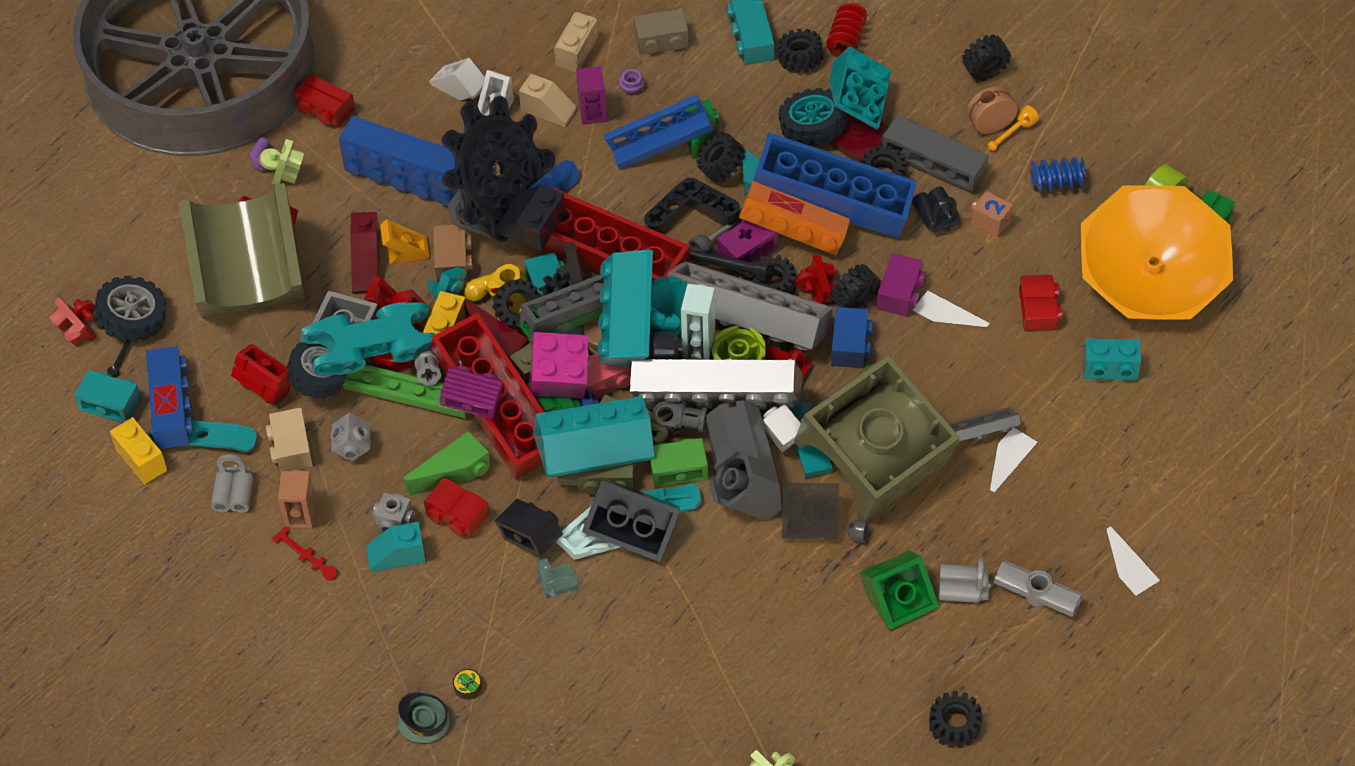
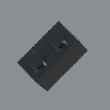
M516 499L495 519L504 540L539 556H542L563 535L558 524L559 519L553 512L549 510L544 511L531 502L526 503L520 499Z

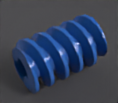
M1072 157L1070 164L1066 158H1062L1060 164H1058L1056 159H1051L1049 166L1046 160H1041L1039 167L1035 161H1031L1030 178L1032 188L1037 186L1039 193H1042L1044 185H1047L1049 191L1053 192L1054 184H1057L1059 190L1063 191L1064 184L1067 183L1070 190H1073L1075 182H1078L1080 189H1083L1086 179L1083 157L1080 163L1077 157Z

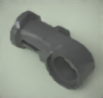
M661 402L653 410L655 423L666 429L685 426L697 428L699 432H704L705 416L708 414V408L703 407L702 410L688 408L685 404ZM663 409H669L673 412V417L670 421L663 422L658 419L659 412Z

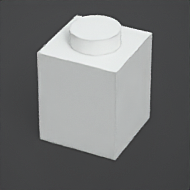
M785 404L780 408L775 406L767 411L763 416L765 418L763 419L765 432L779 450L784 452L795 444L794 439L801 423Z

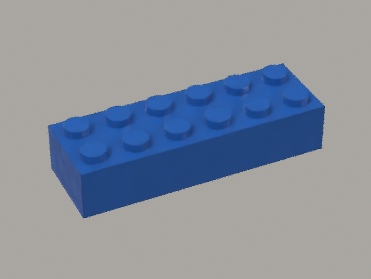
M352 116L339 136L344 170L353 175H361L374 182L393 186L397 190L416 194L420 198H428L444 206H447L459 191V189H448L442 184V176L446 171L453 169L455 166L452 152L444 146Z
M772 133L768 134L753 179L755 182L850 219L849 223L898 239L905 225L917 184L915 180Z

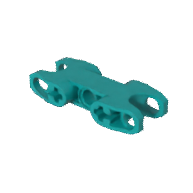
M400 302L379 309L376 313L378 319L351 324L349 317L344 314L326 317L303 328L300 337L302 343L321 344L330 351L313 360L312 370L314 374L343 375L362 369L366 364L364 359L366 357L391 353L395 362L415 360L420 352L431 351V337L436 334L421 333L412 326L427 318L429 311L427 304Z

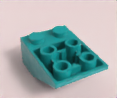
M852 47L847 48L833 61L829 78L835 107L878 129L891 69Z

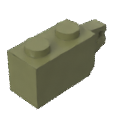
M634 463L557 476V483L578 486V493L594 495L601 478L604 477L634 489Z

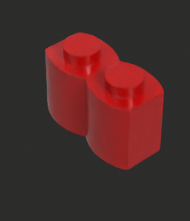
M1053 275L1020 276L1019 298L1024 330L1056 329L1057 322L1062 320V307L1057 305L1056 299L1059 298V284L1054 283Z
M443 478L424 500L427 517L435 523L448 524L449 529L457 535L463 534L471 537L490 514L487 501L446 478Z

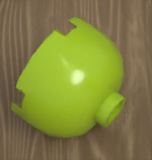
M732 326L722 330L715 337L712 347V359L765 360V342L761 334L753 328L748 327V330L740 329L739 326Z

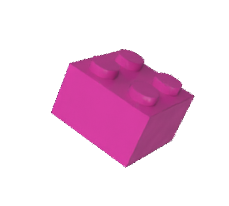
M533 333L530 359V391L533 396L584 399L587 386L588 335Z

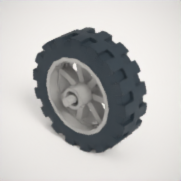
M124 276V278L119 279V277L112 279V282L109 283L107 281L104 283L102 289L98 290L95 299L94 318L95 321H98V326L101 330L104 329L110 337L116 336L117 340L124 341V339H129L130 342H137V339L147 340L150 335L155 336L159 332V328L162 329L167 308L166 297H163V291L160 288H156L155 284L151 281H144V278L137 277L135 279L131 278V276ZM115 304L118 306V308L112 309L111 306Z

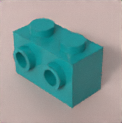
M1085 338L1082 357L1083 378L1138 380L1141 365L1140 339Z

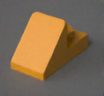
M388 219L380 224L382 242L387 247L390 264L426 260L430 257L427 236Z

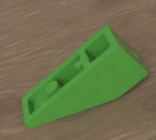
M468 431L404 476L406 493L413 495L432 491L443 478L459 485L468 483L476 477H481L491 467L489 452Z

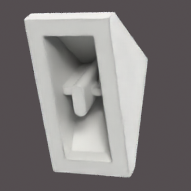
M487 70L478 103L479 111L486 116L489 114L490 102L496 96H503L507 100L509 110L514 101L512 77Z

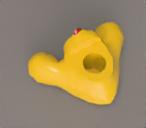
M505 264L490 274L469 281L465 284L463 293L467 300L473 302L482 300L488 292L494 296L497 293L496 290L508 281L517 279L528 281L526 270L522 266ZM518 293L512 294L508 301L513 302L511 311L515 314H520L521 304L527 302L526 298Z

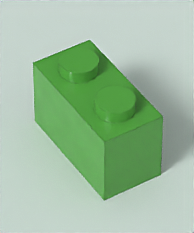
M688 438L680 442L658 443L653 446L654 459L648 460L654 489L708 480V464L702 438Z

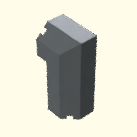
M744 400L736 401L737 406L729 407L728 403L720 404L705 416L706 432L715 464L714 469L717 471L716 477L711 476L709 482L713 501L768 521L782 511L783 508L779 481L759 406Z

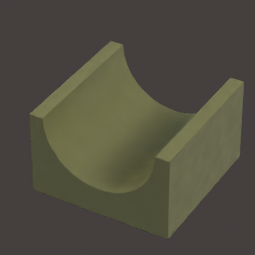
M285 183L274 184L273 189L265 195L233 204L202 205L194 203L189 199L179 200L194 299L202 318L306 300L290 202Z
M888 355L804 414L794 442L800 449L806 445L818 448L837 465L855 494L858 504L857 516L861 520L869 521L947 464L960 437Z

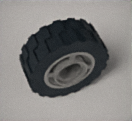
M299 342L295 349L293 348L286 372L289 382L295 387V390L303 393L302 395L311 396L315 399L334 396L337 391L342 389L347 374H314L312 370L313 360L330 351L321 344H306Z

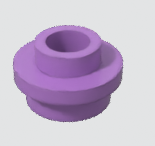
M628 69L622 73L619 79L620 88L628 93L638 92L644 86V78L639 71Z

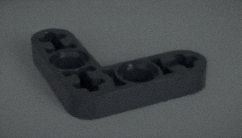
M687 178L677 184L646 213L644 222L645 227L663 234L693 207L723 224L731 225L741 219L739 218L741 209L739 202L695 178ZM709 198L716 199L712 204L703 203L704 200ZM677 203L680 205L676 209L667 208L670 204Z

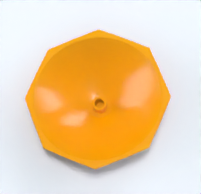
M1122 186L1081 223L1082 279L1128 319L1191 320L1233 281L1230 224L1185 186Z

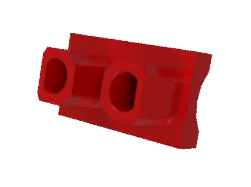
M813 255L812 264L800 271L801 274L796 278L795 283L798 289L806 290L807 294H811L814 302L825 305L826 301H834L831 293L833 292V286H837V284L829 283L828 281L833 280L835 267L833 263H823L821 255Z
M60 297L54 301L58 308L51 314L49 319L60 330L69 322L72 323L63 333L68 341L76 346L85 337L91 341L97 337L95 332L84 321L91 322L94 320L95 305L92 301L84 300L81 302L78 299L74 302V309L71 305H67Z

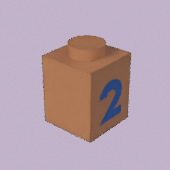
M986 191L980 199L976 198L971 205V224L998 238L1011 221L1013 204Z

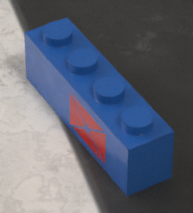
M178 346L147 350L151 423L155 444L159 449L189 445V433H193V424L191 417H187V413L192 412L190 398L185 396V392H190L188 377L183 375V372L188 371L186 356L180 355Z

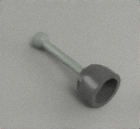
M742 219L735 224L724 226L709 237L703 235L695 236L688 242L690 249L708 253L711 249V241L719 237L723 232L738 226Z

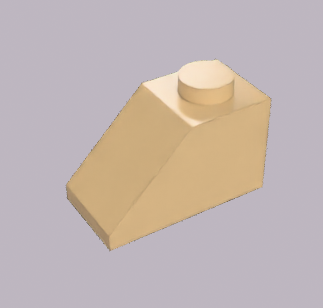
M530 74L519 90L521 111L560 126L566 127L577 110V106L554 82L537 75Z

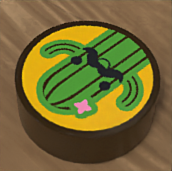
M472 669L459 671L453 678L454 692L463 699L476 697L482 690V681L479 673Z

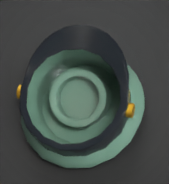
M414 692L405 695L398 704V729L408 740L417 743H430L446 734L450 726V715L445 703L440 698L431 693Z

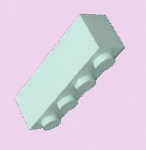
M687 284L681 307L683 360H713L712 347L715 339V288L707 287L702 284Z

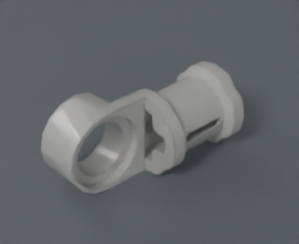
M431 351L420 352L414 360L417 369V379L424 385L436 384L441 378V371L438 367L439 362Z

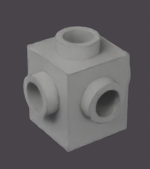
M348 413L333 423L330 436L331 452L347 460L354 461L369 451L371 445L370 422Z
M383 493L380 502H376L374 505L372 517L375 518L378 533L382 534L391 526L413 523L415 511L412 510L409 498L401 494Z

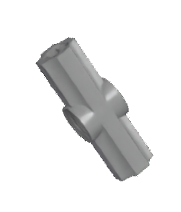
M1006 560L1001 563L994 580V584L1024 596L1026 601L1032 606L1039 607L1045 605L1071 617L1077 612L1083 593L1052 581L1051 576L1045 571L1037 570L1032 572ZM1034 587H1040L1043 590H1037Z

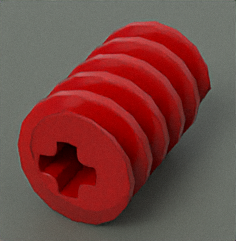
M846 3L837 9L826 42L827 49L834 56H840L849 47L857 49L868 16L864 7L854 3Z

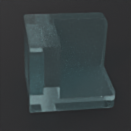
M547 558L536 561L538 578L546 599L578 589L577 574L575 571H572L570 564L551 569Z

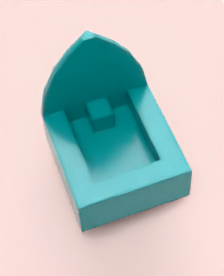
M458 266L443 272L439 282L428 280L427 286L429 291L436 299L440 291L459 295L464 287L463 281L466 271Z

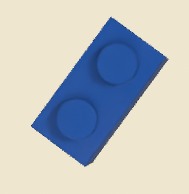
M836 307L831 366L863 368L864 358H870L871 342H866V336H872L873 320H868V309Z

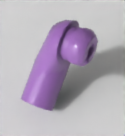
M259 138L249 154V159L253 166L260 171L267 170L260 163L261 153L270 146L269 141L265 138Z

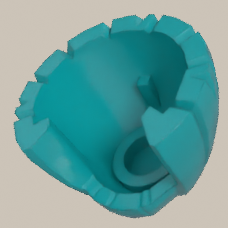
M666 276L652 281L650 329L652 332L675 331L677 337H682L681 307L687 288V281H682L681 278L672 276L669 279Z

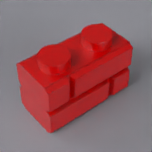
M310 74L304 80V83L295 90L294 96L298 110L303 114L307 115L310 113L316 116L325 125L330 123L340 127L355 108L353 94L313 74Z
M250 344L236 354L231 377L239 381L243 387L251 389L260 395L264 401L272 404L287 396L291 387L286 373L287 366L254 344Z

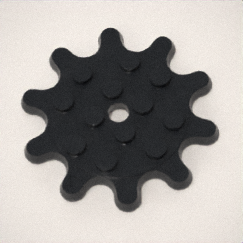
M496 96L490 102L488 116L483 115L474 102H466L460 109L464 122L463 134L455 130H448L442 136L443 146L452 152L455 159L454 168L446 171L442 176V184L448 189H459L464 197L465 205L460 214L462 222L468 225H475L481 217H484L489 223L491 238L496 242L503 243L508 240V237L495 233L496 226L518 193L532 187L543 177L545 169L554 166L555 156L551 150H541L535 146L533 135L537 129L536 118L532 114H526L519 122L513 121L508 112L507 100L503 96ZM495 163H497L500 166V175H496L497 171Z

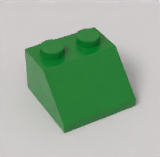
M908 550L859 572L868 599L889 630L939 608L922 556Z

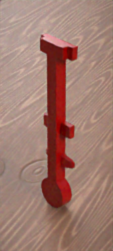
M284 527L272 538L273 542L279 543L282 541L301 555L298 558L301 562L309 561L312 564V570L318 568L322 571L325 580L333 581L338 575L336 568L324 565V557L316 559L311 555L314 552L311 547L305 550L286 536L287 532H289L288 528Z

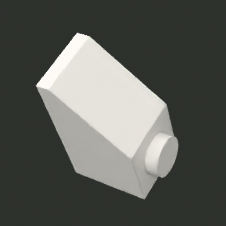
M467 58L443 66L429 83L433 87L461 101L467 98L474 99L479 96L485 77L471 59Z

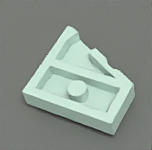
M590 507L562 530L563 535L556 541L574 560L620 548L617 545L582 533Z

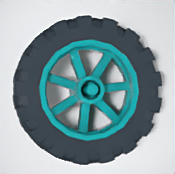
M816 88L815 90L805 89L802 93H794L793 97H788L784 101V105H781L779 108L780 113H778L781 131L785 138L811 146V144H816V146L822 145V142L825 141L830 142L834 140L835 136L839 137L842 134V129L847 127V113L835 107L830 89L826 91L822 88Z

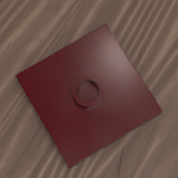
M847 113L846 129H842V134L839 137L835 136L834 140L828 143L851 160L861 163V158L864 157L866 151L870 153V149L873 147L878 151L879 146H882L883 135L889 127L880 121L879 128L875 129Z

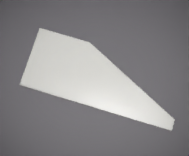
M1111 526L1106 529L1118 576L1136 596L1160 581Z

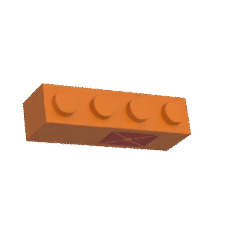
M752 181L739 215L741 219L837 256L843 243L850 221L847 217L755 181Z

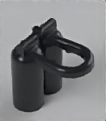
M936 187L929 194L926 192L919 193L912 199V204L926 228L933 233L942 230L949 231L950 227L961 224L959 212L956 209V200L953 197H949L943 187Z

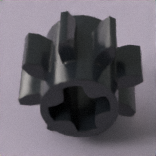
M560 272L555 273L553 279L548 275L543 278L546 285L540 287L539 291L543 292V296L555 292L556 286L559 290L570 286V277L565 279L561 277Z

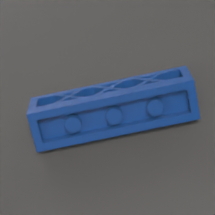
M696 94L604 134V138L613 151L616 165L622 170L713 131L707 109ZM694 105L698 107L697 109H694L690 112L685 111L687 108H690ZM666 117H673L669 121H662ZM643 127H650L648 130H645L643 132L638 131ZM626 137L625 140L618 143L614 142L617 138Z

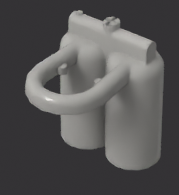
M232 454L222 455L217 461L219 471L215 475L211 509L217 512H227L231 509L237 513H245L249 510L253 485L252 468L246 467L244 460L239 456ZM234 461L238 463V465L234 464L233 467H226V465H224V462Z
M978 558L977 566L941 564L939 600L975 603L980 600H988L989 588H991V582H989L990 572L988 569H984L983 558Z

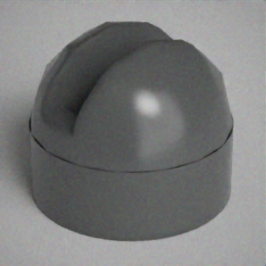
M855 520L849 524L847 534L851 540L861 543L867 542L869 536L868 521Z

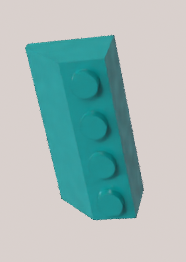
M653 250L613 253L602 262L601 276L604 277V285L601 288L599 299L600 303H603V309L598 321V326L602 333L597 347L598 356H601V365L632 368V359L644 360L649 357Z
M642 396L535 415L533 435L547 478L654 459L650 417Z

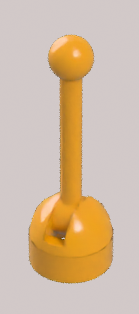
M1025 105L1017 114L1018 122L995 141H990L987 145L988 149L995 151L998 144L1020 126L1028 128L1037 123L1039 115L1036 110L1030 105Z

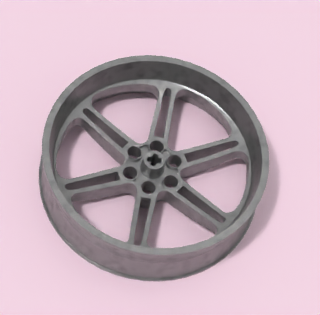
M82 0L78 7L73 25V46L80 68L84 72L85 88L93 110L104 125L117 136L135 146L152 152L177 156H201L225 152L249 144L273 131L297 109L294 96L295 90L304 83V80L310 74H315L317 60L316 45L309 27L307 0H238L208 24L199 22L191 0H184L190 19L182 21L176 0H170L178 30L171 34L113 26L125 13L145 0ZM277 1L289 12L294 25L293 40L289 46L279 48L234 43L256 21L270 3ZM107 49L161 63L122 93H116L109 89L103 83L99 73V59L101 53ZM225 72L273 73L257 87L228 101L224 99L218 80L219 75ZM186 83H195L197 85L205 107L190 109H169L151 106ZM214 86L219 104L212 105L206 88Z

